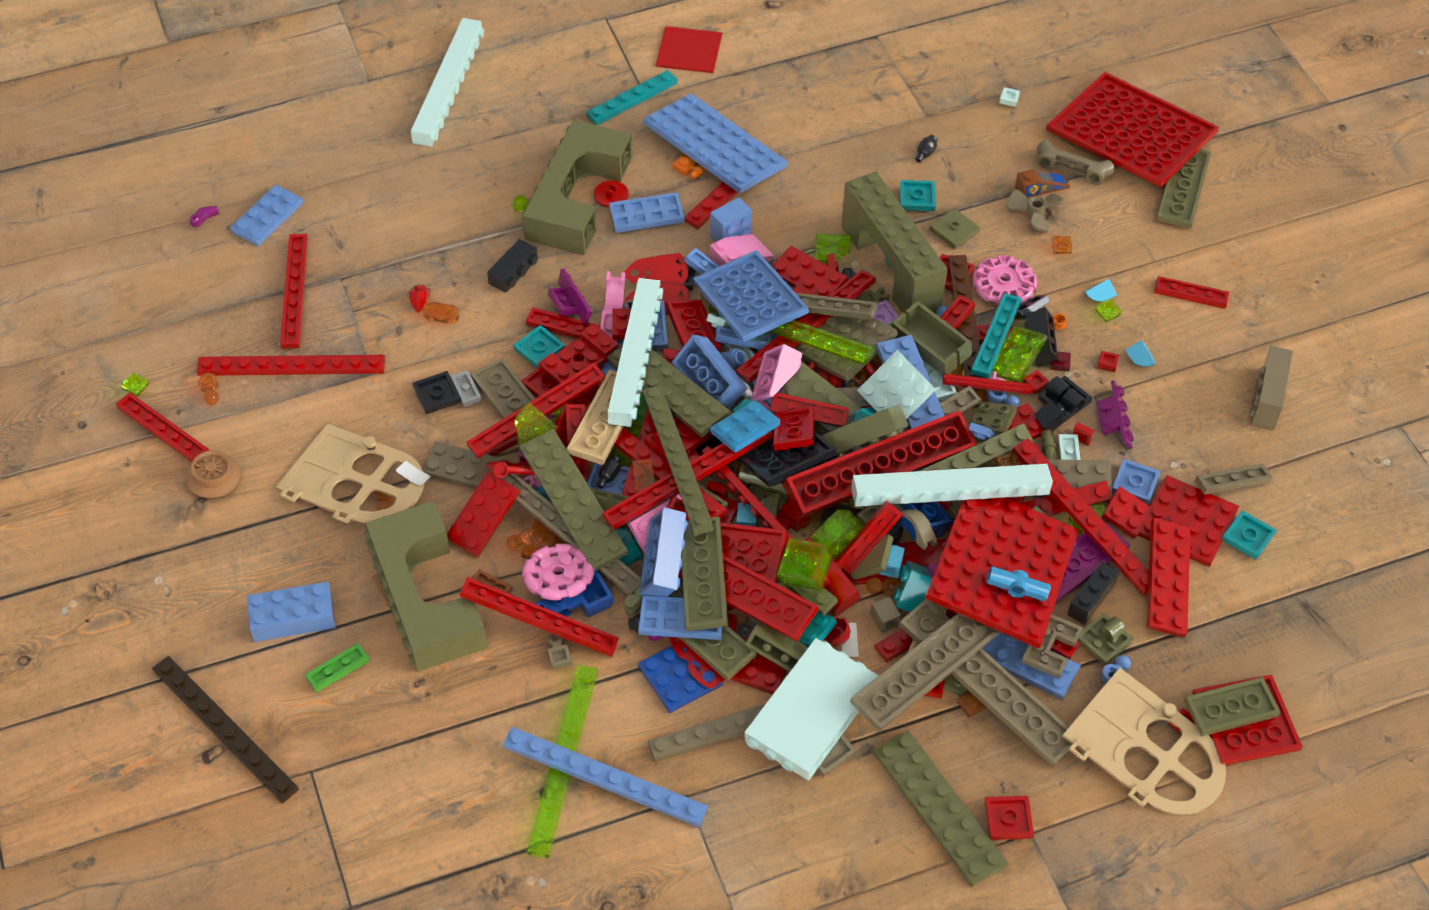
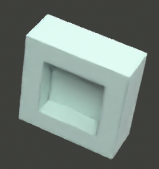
M1004 87L999 103L1016 107L1020 91Z

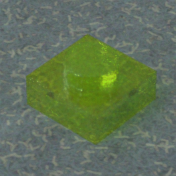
M1112 299L1097 305L1095 309L1105 322L1121 316L1122 312Z
M132 373L121 386L124 391L138 397L149 385L148 379Z

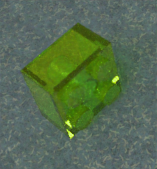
M837 510L810 538L825 555H838L860 532L864 525L850 510Z
M789 538L777 575L784 584L821 591L833 553L827 545Z

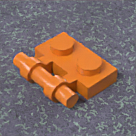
M683 154L672 163V168L682 175L686 176L690 172L689 177L692 180L700 177L703 171L706 170L701 165L698 166L699 164L686 154Z

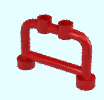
M500 460L486 464V468L499 478L505 477L508 473L535 475L529 464L523 461L511 463L506 460Z

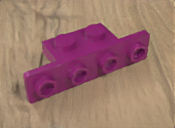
M560 269L558 284L561 288H549L548 296L560 315L578 314L582 322L588 324L589 317L592 314L591 307L586 303L584 296L579 292L571 276L568 275L565 269Z
M1115 380L1111 381L1113 396L1096 402L1101 430L1104 436L1121 430L1122 440L1130 450L1133 448L1132 441H1134L1131 430H1129L1131 422L1125 412L1128 410L1126 402L1122 397L1125 393L1122 386H1118Z

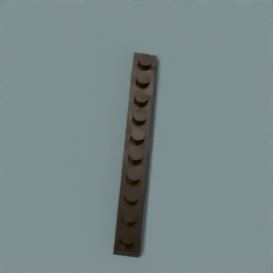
M169 656L152 668L160 680L282 804L299 791L298 786Z

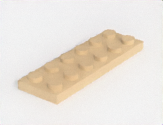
M608 371L605 380L602 382L567 447L570 455L602 465L605 463L623 428L621 425L608 424V408L617 372Z

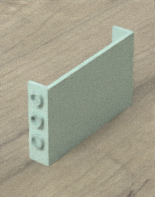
M815 638L745 731L747 745L754 750L762 751L768 759L778 761L787 771H794L809 781L859 711L850 703L851 698L879 675L867 669L863 663L850 659L846 653L833 649L826 641H820Z

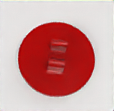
M615 180L604 181L594 190L595 200L604 207H609V203L625 201L629 196L626 185Z

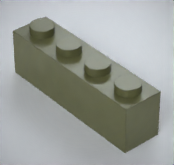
M758 622L745 644L791 672L808 649V647L800 642L793 641L761 622Z

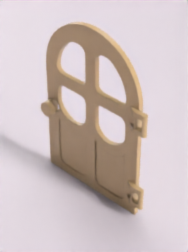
M327 424L275 488L281 491L280 497L292 502L299 498L334 512L333 518L348 524L350 520L366 523L410 509L420 498L424 483L419 486L410 482L407 487L400 489L382 482L381 479L392 465L396 463L403 464L407 461L420 471H422V468L409 454L380 444L372 436L365 438ZM376 454L383 457L382 463L370 476L352 469L354 461L363 455ZM344 480H350L363 485L349 503L339 502L332 497L335 485ZM373 491H379L396 498L394 505L384 510L369 512L359 509Z
M1121 668L1116 671L1062 735L1064 739L1072 744L1069 748L1072 753L1082 761L1089 757L1131 790L1127 796L1142 808L1148 803L1153 808L1164 813L1192 815L1211 806L1217 800L1225 785L1226 766L1221 764L1213 739L1209 735L1201 737L1196 725L1180 714L1174 704H1167ZM1162 710H1163V712H1164V714H1165L1166 716L1172 717V718H1166V717H1164L1163 714H1162ZM1167 720L1174 726L1179 727L1181 737L1169 751L1162 750L1148 738L1146 729L1151 722ZM1191 742L1198 743L1209 758L1212 772L1208 779H1200L1178 761V757ZM1133 747L1142 748L1158 761L1157 767L1147 779L1139 780L1126 769L1124 756L1128 749ZM1075 748L1084 753V755L1080 754ZM1167 771H1172L1194 788L1195 796L1188 801H1173L1159 796L1155 792L1154 787ZM1134 794L1139 796L1143 801H1140L1137 797L1134 796Z

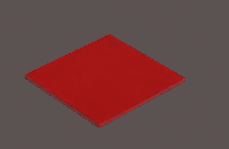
M665 26L656 67L714 73L723 32Z

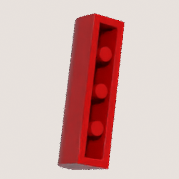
M813 534L800 543L801 547L828 575L830 583L823 588L838 600V603L830 609L834 616L840 615L861 600L858 590ZM790 556L791 562L810 577V572L807 569L804 571L797 563L798 559L795 556Z

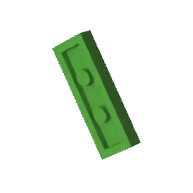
M357 643L306 673L305 677L317 693L368 663L370 659L361 645Z

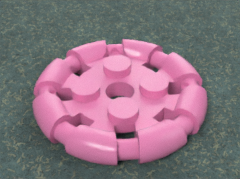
M999 255L996 258H987L977 265V270L972 275V284L977 289L976 293L986 302L995 303V306H999L1004 293L1015 294V296L1022 298L1021 304H1023L1033 296V292L1037 288V278L1033 274V269L1024 261L1016 260L1012 256ZM1001 278H1005L1009 281H1002Z
M555 544L554 547L548 548V546L538 549L531 555V559L526 560L522 569V578L526 588L532 594L540 595L541 598L546 600H561V598H572L586 589V585L590 584L593 580L595 570L587 562L580 549L577 550L570 544ZM556 572H563V573L560 574V575H555V574H554V573H556Z

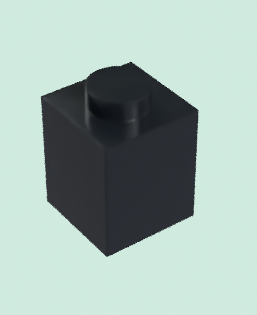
M1052 400L1034 414L1042 427L1054 431L1069 419L1065 414L1066 408L1060 402L1057 404Z

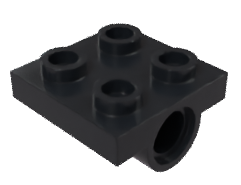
M1065 375L1062 378L1054 377L1048 383L1046 390L1040 393L1038 397L1043 404H1047L1050 400L1057 404L1060 402L1066 408L1065 414L1069 419L1092 401V397Z

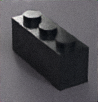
M519 239L487 272L488 283L505 293L510 288H513L516 282L526 274L527 270L536 264L538 260L537 247Z
M1046 307L1026 314L1025 328L1028 332L1026 341L1029 346L1028 357L1030 361H1034L1038 367L1057 361L1058 352L1053 316Z
M1101 562L1071 601L1067 615L1085 625L1115 586L1119 571Z

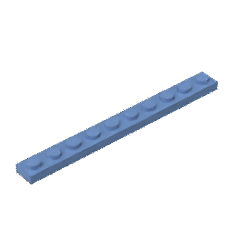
M511 727L503 743V748L699 828L708 809V806L515 727Z

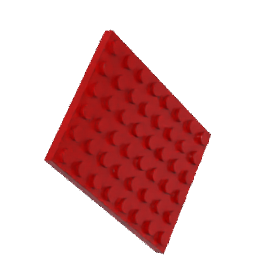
M1104 72L1052 119L1046 127V130L1105 160H1110L1113 164L1160 188L1219 129L1218 126L1107 72Z
M1006 497L962 500L925 599L1039 649L1042 645L1079 529ZM993 566L1009 572L1022 570L1028 574V578L1051 585V589L1046 602L1026 595L1019 598L1013 597L1007 589L987 584L986 577L990 567Z

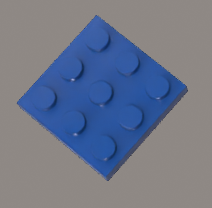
M672 646L638 663L639 669L669 714L723 686L722 682L711 689L700 684L691 675L688 668L689 662L680 658ZM692 660V663L695 665V668L698 669L699 673L701 668H698L697 666H701V664ZM706 671L702 677L705 681L711 683L715 678V674L712 671Z

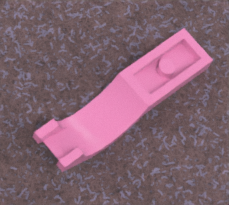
M607 271L606 297L600 328L610 337H612V309L623 308L625 272H621V277H611V271Z

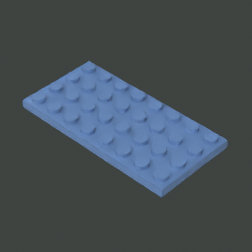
M692 93L643 119V124L739 194L783 170L788 164V161Z

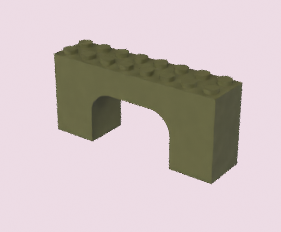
M573 120L566 129V135L564 138H561L559 148L554 151L553 159L547 165V171L542 174L540 184L535 187L534 195L532 198L530 197L526 210L522 212V231L524 232L525 240L585 255L597 231L595 206L569 200V197L576 183L586 176H599L621 182L633 158L632 134Z
M877 172L845 182L841 223L845 233L857 250L877 244L886 256L894 275L892 300L902 313L906 314V310L919 301L936 314L937 308L942 306L947 267Z
M428 502L366 522L367 531H364L369 553L373 557L372 561L375 569L378 571L380 583L384 587L387 601L389 600L390 610L393 617H395V623L398 632L401 633L404 648L407 649L411 666L415 665L417 672L487 649L485 628L474 602L459 598L444 604H429L420 598L413 582L411 572L418 564L450 554L447 532L435 502Z

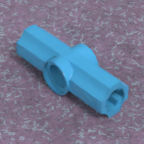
M991 566L986 577L987 584L1007 589L1011 596L1017 598L1026 595L1046 602L1051 589V585L1028 578V574L1022 570L1009 572Z

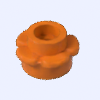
M1055 313L1053 315L1055 329L1066 328L1068 323L1066 316L1062 313Z

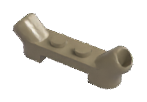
M1049 140L1041 141L1037 146V152L1040 155L1037 159L1038 164L1045 169L1053 171L1054 167L1077 173L1086 176L1085 182L1095 185L1101 184L1104 178L1112 176L1114 172V165L1110 160L1095 162L1055 149Z

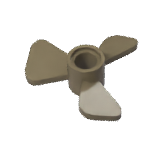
M1014 190L1008 200L1007 209L1009 211H1027L1026 215L1031 220V227L1038 231L1048 232L1049 226L1043 218L1045 208L1062 203L1064 198L1056 194H1050L1045 198L1033 196L1029 199L1020 190Z

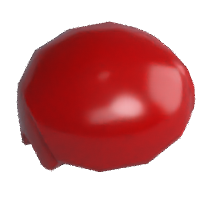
M834 616L837 624L823 641H826L832 647L843 645L849 639L851 630L845 617L839 618Z

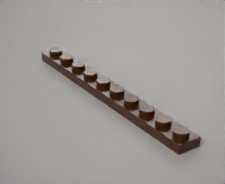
M948 255L953 301L961 295L973 302L967 256ZM973 309L957 328L958 332L972 342V355L962 363L964 376L983 378L971 374V369L980 350L975 311ZM972 388L981 399L980 402H988L986 389Z

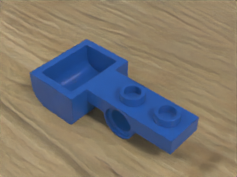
M598 570L594 571L593 580L590 584L586 585V589L572 598L564 597L561 600L543 599L534 604L566 617L571 615L573 609L581 606L586 616L591 617L608 609L613 604L614 598Z

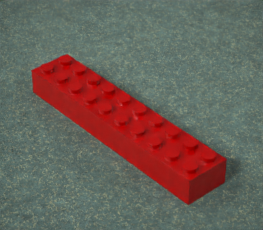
M959 410L788 477L782 485L798 520L852 499L851 486L853 475L917 472L977 444Z

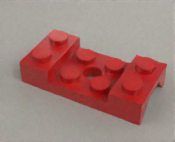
M593 323L580 332L579 339L556 355L551 353L538 362L539 372L541 374L546 372L556 380L557 384H560L578 373L582 367L589 366L592 363H595L598 368L607 362V357L619 348V343ZM577 358H582V359H583L582 362H579V361L576 362V361H574V360L577 359Z

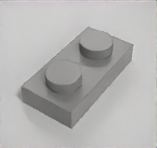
M468 370L450 376L464 407L482 401Z

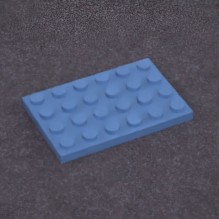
M757 250L693 278L696 287L743 343L809 313L807 305Z

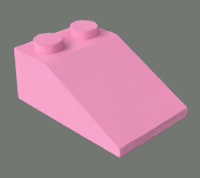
M754 234L725 237L710 245V259L719 266L755 250L767 262L773 259L774 255Z
M785 344L764 352L751 402L754 400L761 402L773 397L800 368L802 353Z

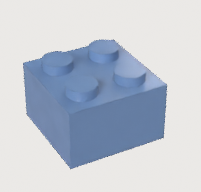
M740 197L710 212V237L715 242L725 237L751 234L752 210Z

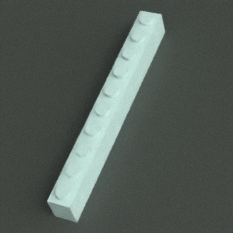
M462 18L411 129L412 143L432 147L434 141L438 139L439 130L443 128L445 117H448L450 105L454 103V96L458 94L459 85L464 81L465 72L469 70V63L474 58L475 49L479 47V40L484 36V28H482L481 21Z
M638 278L608 408V424L631 427L632 420H636L637 408L635 406H639L640 394L638 393L643 390V380L641 379L646 376V367L644 365L649 362V353L647 352L651 351L652 340L650 338H654L655 327L653 325H657L658 314L656 312L660 311L661 301L659 299L663 298V288H660V280Z
M1047 464L853 475L851 491L856 507L883 505L886 501L891 504L1049 495L1053 480Z

